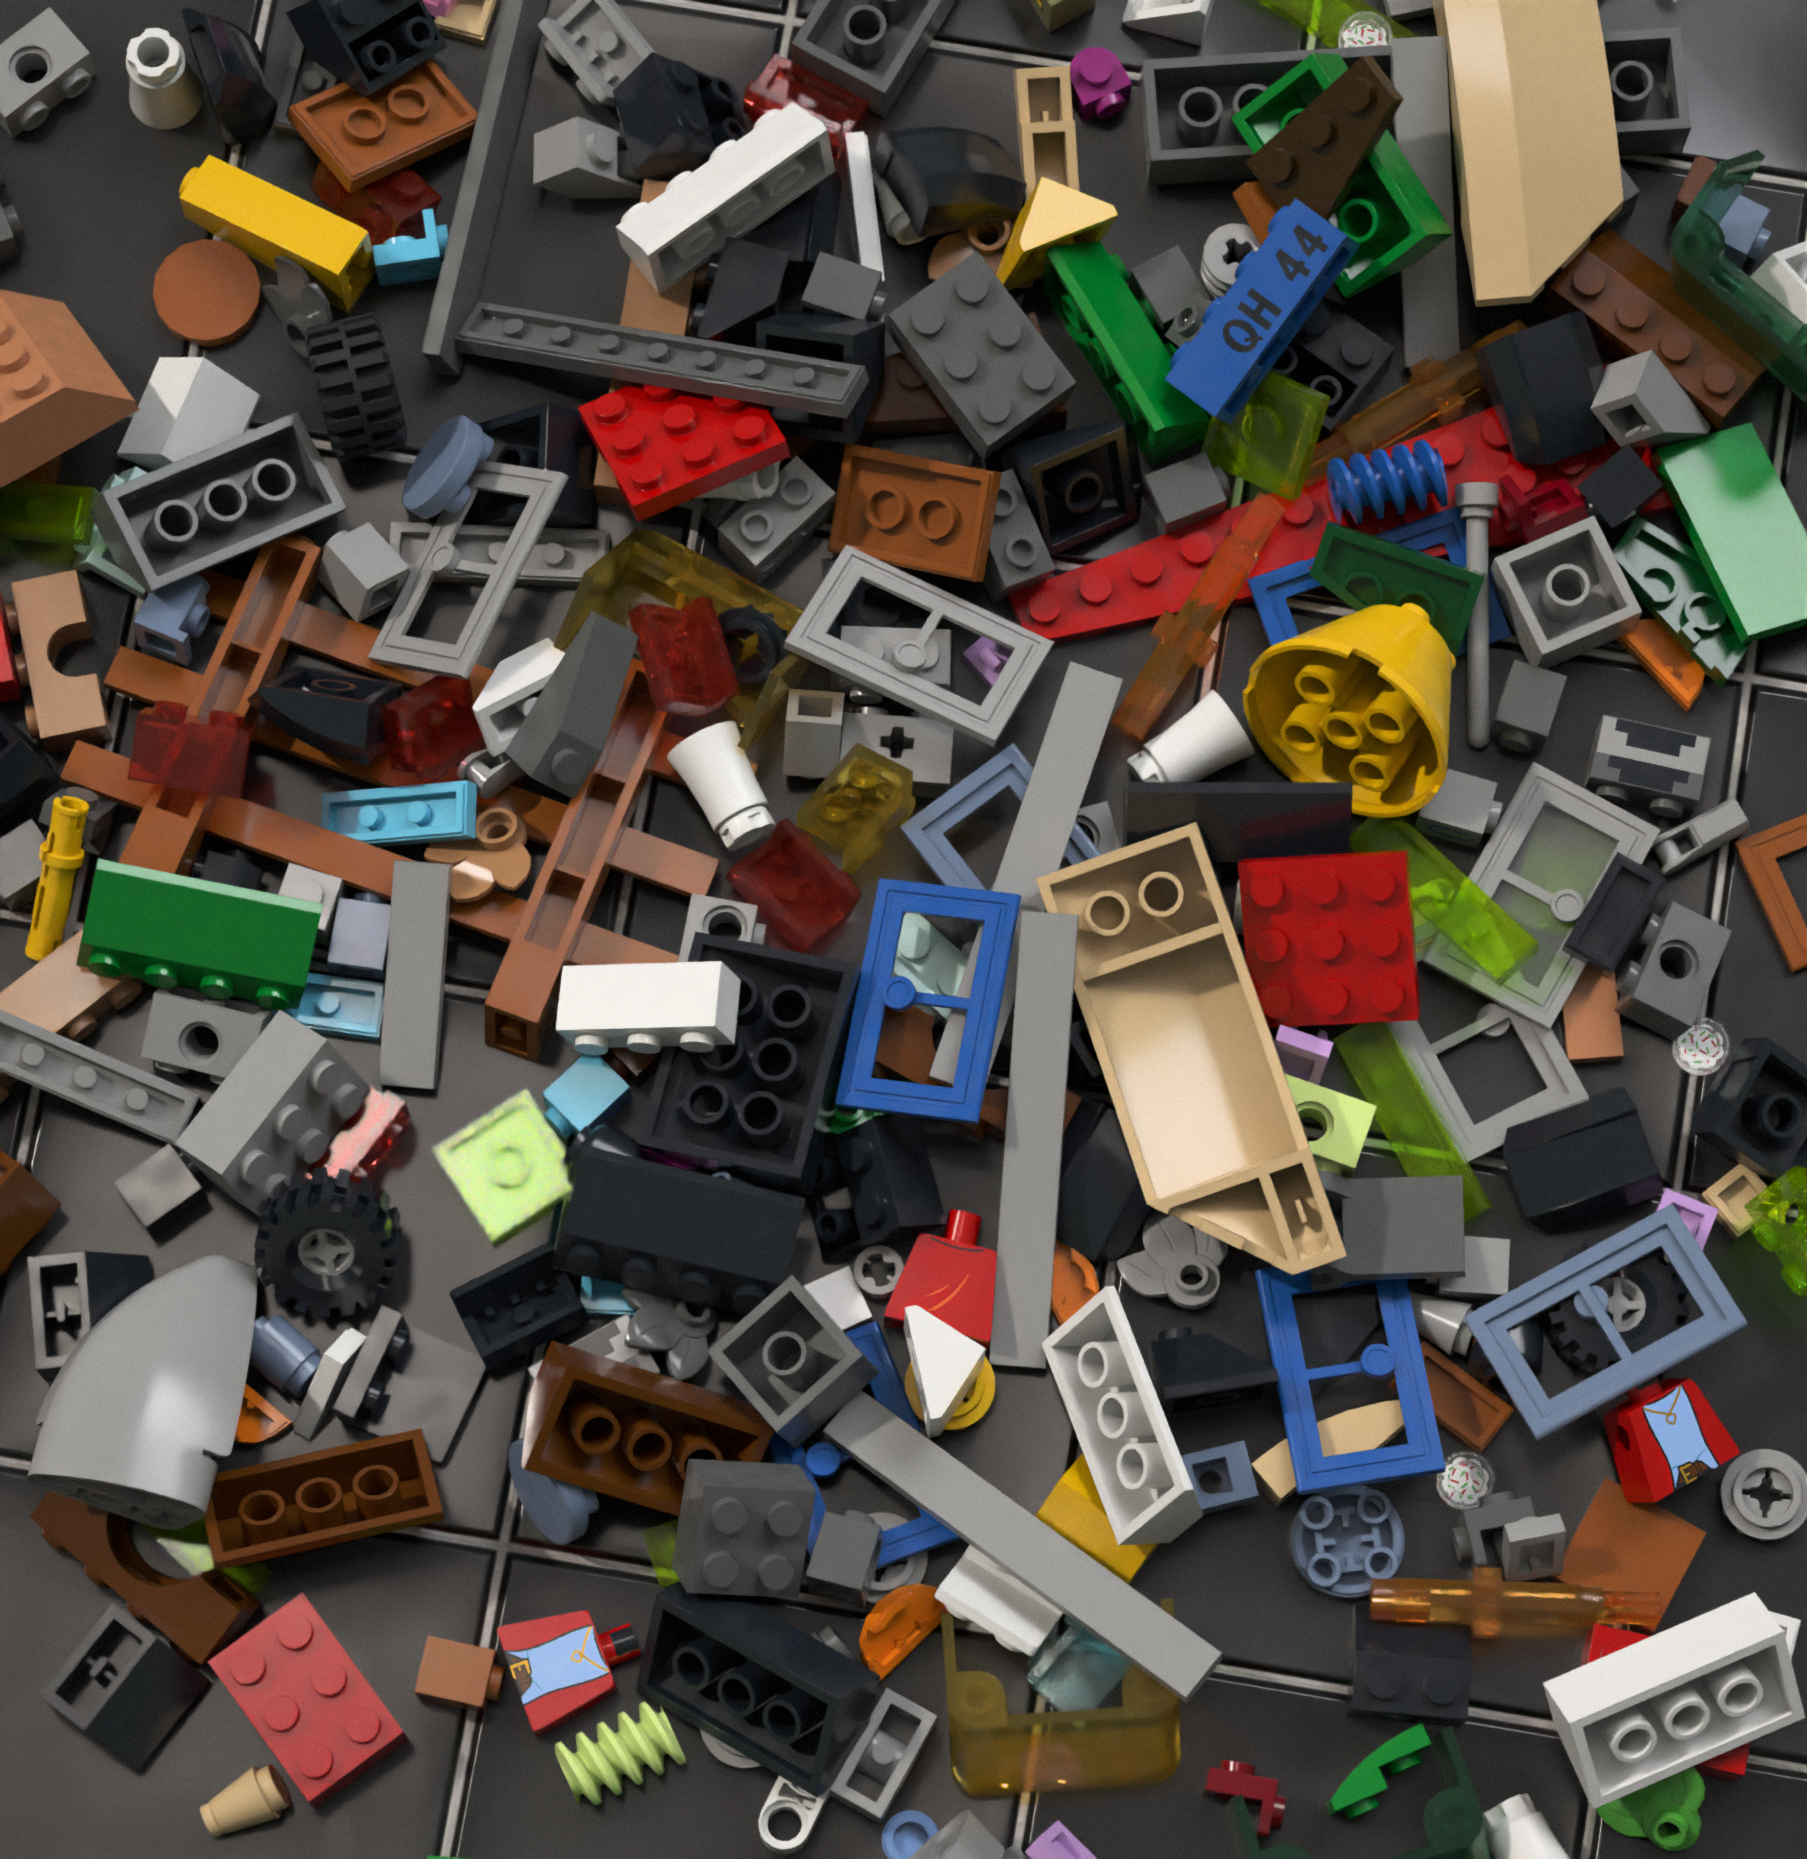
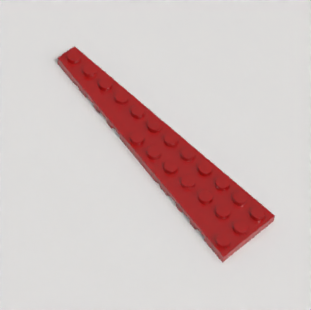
M1611 362L1602 364L1604 372L1607 365L1611 364ZM1492 407L1399 443L1405 445L1411 454L1413 445L1418 440H1425L1432 449L1434 447L1438 449L1446 472L1448 485L1447 506L1441 507L1435 495L1429 493L1426 510L1419 511L1413 498L1410 497L1406 498L1404 515L1399 516L1392 503L1386 502L1383 519L1377 520L1370 506L1364 507L1362 524L1356 525L1347 510L1342 513L1340 525L1374 536L1386 530L1455 507L1456 484L1469 482L1499 484L1498 479L1506 475H1510L1524 494L1564 478L1580 499L1583 500L1586 497L1577 486L1623 447H1620L1614 438L1610 436L1605 445L1547 466L1518 462L1512 455L1496 411ZM1396 445L1383 449L1389 458L1391 457L1393 447ZM1631 447L1661 481L1651 460L1653 456L1651 448ZM1371 454L1368 455V456H1365V458H1366V460L1368 461V463H1369ZM1327 471L1009 594L1008 602L1019 626L1053 641L1054 644L1104 634L1112 629L1124 630L1143 626L1151 620L1175 615L1185 617L1199 614L1203 609L1233 603V606L1254 602L1247 579L1301 560L1306 561L1316 557L1327 522L1331 521L1338 524L1329 497ZM1499 485V500H1500V499H1503V498H1502V493H1501V489H1500V485ZM1665 490L1637 515L1641 518L1674 512L1675 507ZM1495 508L1494 518L1488 519V548L1497 546L1507 548L1524 544L1525 541L1515 529L1508 531L1505 528L1498 510ZM1444 543L1420 551L1449 560Z

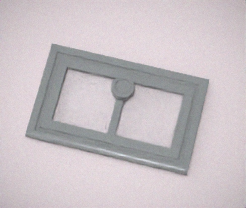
M1532 762L1421 961L1550 1031L1586 966L1582 961L1562 951L1563 945L1617 852L1642 865L1660 829L1549 769Z

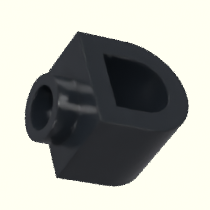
M225 849L223 854L208 851L207 857L198 855L191 877L258 891L263 871L255 866L256 859L253 856L239 850Z

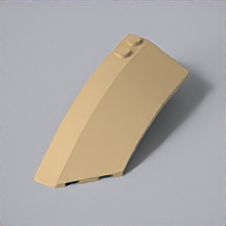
M1432 0L1438 36H1446L1449 115L1461 210L1460 223L1476 307L1531 303L1544 289L1545 281L1559 267L1564 269L1588 245L1591 234L1605 220L1610 222L1623 208L1624 198L1618 139L1597 0Z
M1194 822L1035 878L1047 912L1079 915L1074 990L1147 1205L1165 1214L1174 1216L1198 1228V1230L1263 1259L1292 1275L1347 1257L1300 1115L1198 823Z

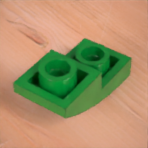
M1422 1723L1384 1743L1350 1773L1326 1805L1330 1817L1344 1811L1347 1819L1351 1820L1380 1807L1376 1797L1382 1795L1388 1789L1380 1770L1387 1767L1390 1775L1394 1776L1423 1763L1419 1753L1425 1751L1431 1745V1742Z

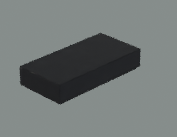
M1617 852L1561 950L1611 977L1666 879Z

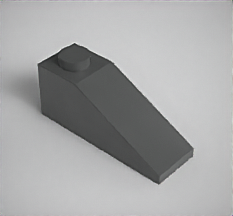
M593 610L591 611L505 750L531 778L574 799L603 752L639 636L635 632Z

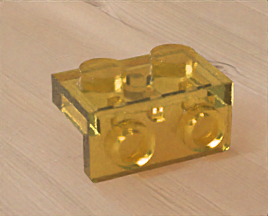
M856 742L797 811L796 826L842 849V870L853 875L865 860L872 861L875 859L884 844L885 837L896 825L900 827L910 818L916 801L915 797L912 796L913 771Z

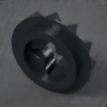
M753 604L737 608L731 606L714 619L706 635V654L713 670L727 684L744 691H760L773 686L787 672L788 661L793 652L784 648L788 630L781 629L774 621V613H763L754 609ZM756 633L759 636L757 639L759 642L756 646V650L759 653H754L751 657H747L741 662L739 659L743 655L742 650L745 645L742 640H746Z

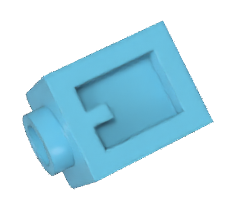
M433 208L422 210L426 238L415 239L411 236H397L386 240L382 245L372 246L379 286L439 278L442 266L441 258H444L449 236L447 224L436 226Z

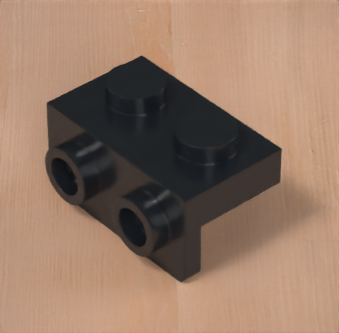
M549 1242L470 1280L450 1292V1297L488 1371L590 1320L566 1272L551 1268L555 1249Z

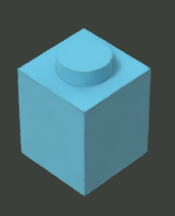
M583 1054L542 1093L544 1104L548 1108L543 1116L563 1138L567 1139L571 1134L577 1137L585 1126L594 1129L602 1123H607L632 1100L631 1089L599 1055Z

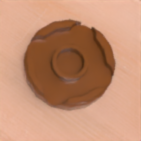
M201 239L183 244L166 256L155 274L152 293L158 316L170 333L182 341L185 339L189 342L197 343L198 346L214 347L232 342L249 330L256 319V313L262 300L261 284L257 270L247 255L239 248L225 241Z

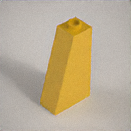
M208 155L200 168L196 166L191 168L180 185L179 199L185 218L239 248L276 271L274 258L281 255L292 259L305 270L310 283H315L320 287L328 302L347 314L376 273L373 250L367 230L212 155Z

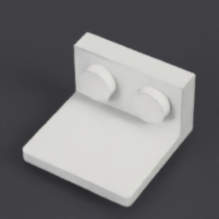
M970 1544L962 1558L940 1584L934 1595L936 1599L945 1604L946 1609L953 1616L963 1621L977 1623L993 1633L996 1640L1005 1648L1014 1652H1024L1029 1656L1035 1655L1063 1615L1060 1610Z

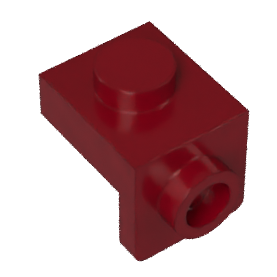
M1510 475L1498 479L1503 499L1497 501V510L1502 523L1508 531L1515 529L1526 544L1588 518L1585 503L1564 478L1527 494L1523 493Z
M1221 1760L1220 1769L1209 1767L1205 1776L1203 1796L1259 1806L1253 1837L1255 1841L1265 1842L1268 1839L1270 1829L1280 1831L1286 1796L1276 1795L1278 1780L1254 1775L1255 1766L1243 1762Z

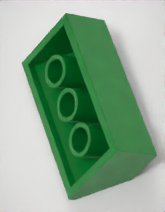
M1310 54L1231 117L1253 154L1261 149L1349 69L1340 54ZM1388 129L1385 130L1371 156H1366L1349 185L1352 189L1342 205L1336 207L1328 221L1361 245L1337 277L1335 283L1343 296L1350 298L1412 266L1454 234Z
M1100 240L1053 246L1045 251L1042 291L1120 420L1127 422L1135 428L1138 449L1148 466L1151 468L1205 439L1209 425L1208 417L1211 414L1165 380L1171 371L1169 367L1170 361L1177 350L1170 342L1163 344L1154 330V327L1157 326L1155 315L1147 301L1142 297L1136 300L1126 283L1130 281V278L1120 257L1116 253L1109 255Z
M98 859L76 966L86 967L90 972L102 977L127 975L142 978L149 985L158 988L182 986L197 989L203 995L214 999H229L233 996L253 1000L259 1006L269 1010L298 1009L306 985L323 904Z

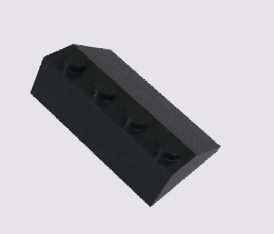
M695 931L687 962L722 961L741 980L735 1044L714 1045V1050L710 1052H692L680 1046H664L638 1140V1146L716 1172L727 1171L732 1176L753 1184L812 1196L836 1107L835 1101L861 970L855 963Z

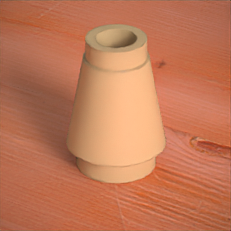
M268 1764L261 1769L254 1765L208 1803L201 1806L200 1813L209 1832L213 1837L217 1838L224 1833L228 1834L280 1818L281 1810L291 1805V1799L285 1783L273 1765Z

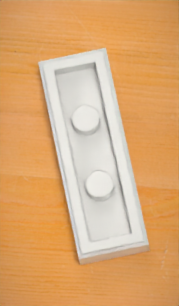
M864 131L845 133V156L858 264L882 272V292L885 293V278L868 138Z

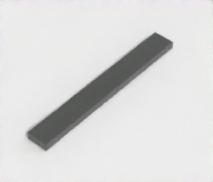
M505 0L421 350L422 354L442 375L460 376L465 353L459 352L455 337L477 305L541 34L538 24L545 17L548 0Z
M479 301L455 337L458 350L462 353L845 419L848 418L869 382L866 366Z

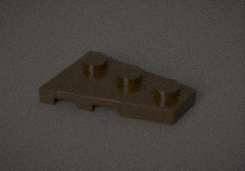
M1362 56L1245 163L1279 209L1284 206H1290L1296 198L1329 221L1336 207L1342 205L1352 189L1349 186L1365 157L1371 156L1401 105L1403 97L1372 56Z

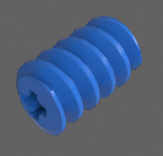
M1418 440L1414 443L1412 454L1403 444L1394 446L1390 458L1383 449H1375L1371 453L1369 463L1364 455L1355 453L1350 456L1348 468L1339 457L1329 460L1327 486L1331 506L1338 524H1341L1343 511L1347 510L1356 525L1362 524L1364 507L1370 506L1376 519L1381 520L1384 518L1386 502L1392 503L1399 516L1404 515L1406 498L1410 497L1413 498L1419 511L1426 510L1429 493L1435 495L1441 507L1448 504V485L1443 460L1436 447L1432 449L1425 440Z

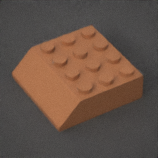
M0 289L1 489L139 410L134 398L64 302Z

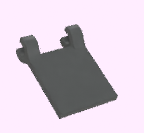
M1319 1171L1332 1212L1341 1208L1343 1210V1245L1347 1257L1310 1269L1313 1290H1332L1347 1282L1359 1280L1466 1277L1463 1175L1350 1179L1334 1172Z

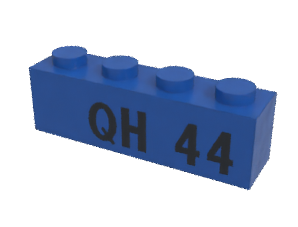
M1296 198L1290 206L1282 207L1274 215L1267 228L1268 237L1257 252L1252 251L1243 258L1235 271L1236 281L1224 297H1217L1208 306L1202 317L1204 325L1192 342L1187 341L1178 348L1169 364L1171 371L1165 380L1211 415L1229 425L1234 421L1361 246Z

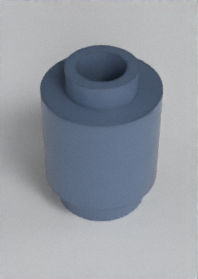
M280 1314L270 1320L265 1316H261L254 1322L249 1364L282 1393L290 1391L296 1398L302 1396L309 1389L320 1364V1349Z

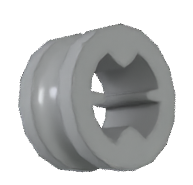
M874 1245L866 1248L858 1255L854 1263V1278L864 1296L874 1300H884L891 1297L904 1269V1264L894 1249L884 1245ZM882 1259L884 1267L894 1268L895 1276L887 1275V1285L876 1286L873 1278H864L862 1271L864 1268L871 1269V1260Z

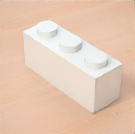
M722 961L562 966L555 1030L570 1042L576 1051L589 1055L606 1054L608 1048L627 1047L631 1051L645 1054L658 1053L661 1051V1046H680L692 1052H710L714 1050V1045L735 1044L741 980Z

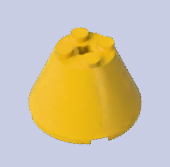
M1405 603L1401 607L1387 604L1373 605L1277 643L1265 650L1249 670L1248 685L1243 691L1244 712L1249 727L1262 750L1274 765L1293 782H1352V813L1378 818L1404 816L1426 806L1436 795L1445 780L1448 769L1452 671L1456 666V660L1449 651L1442 636L1430 624L1429 615L1420 606L1413 603Z

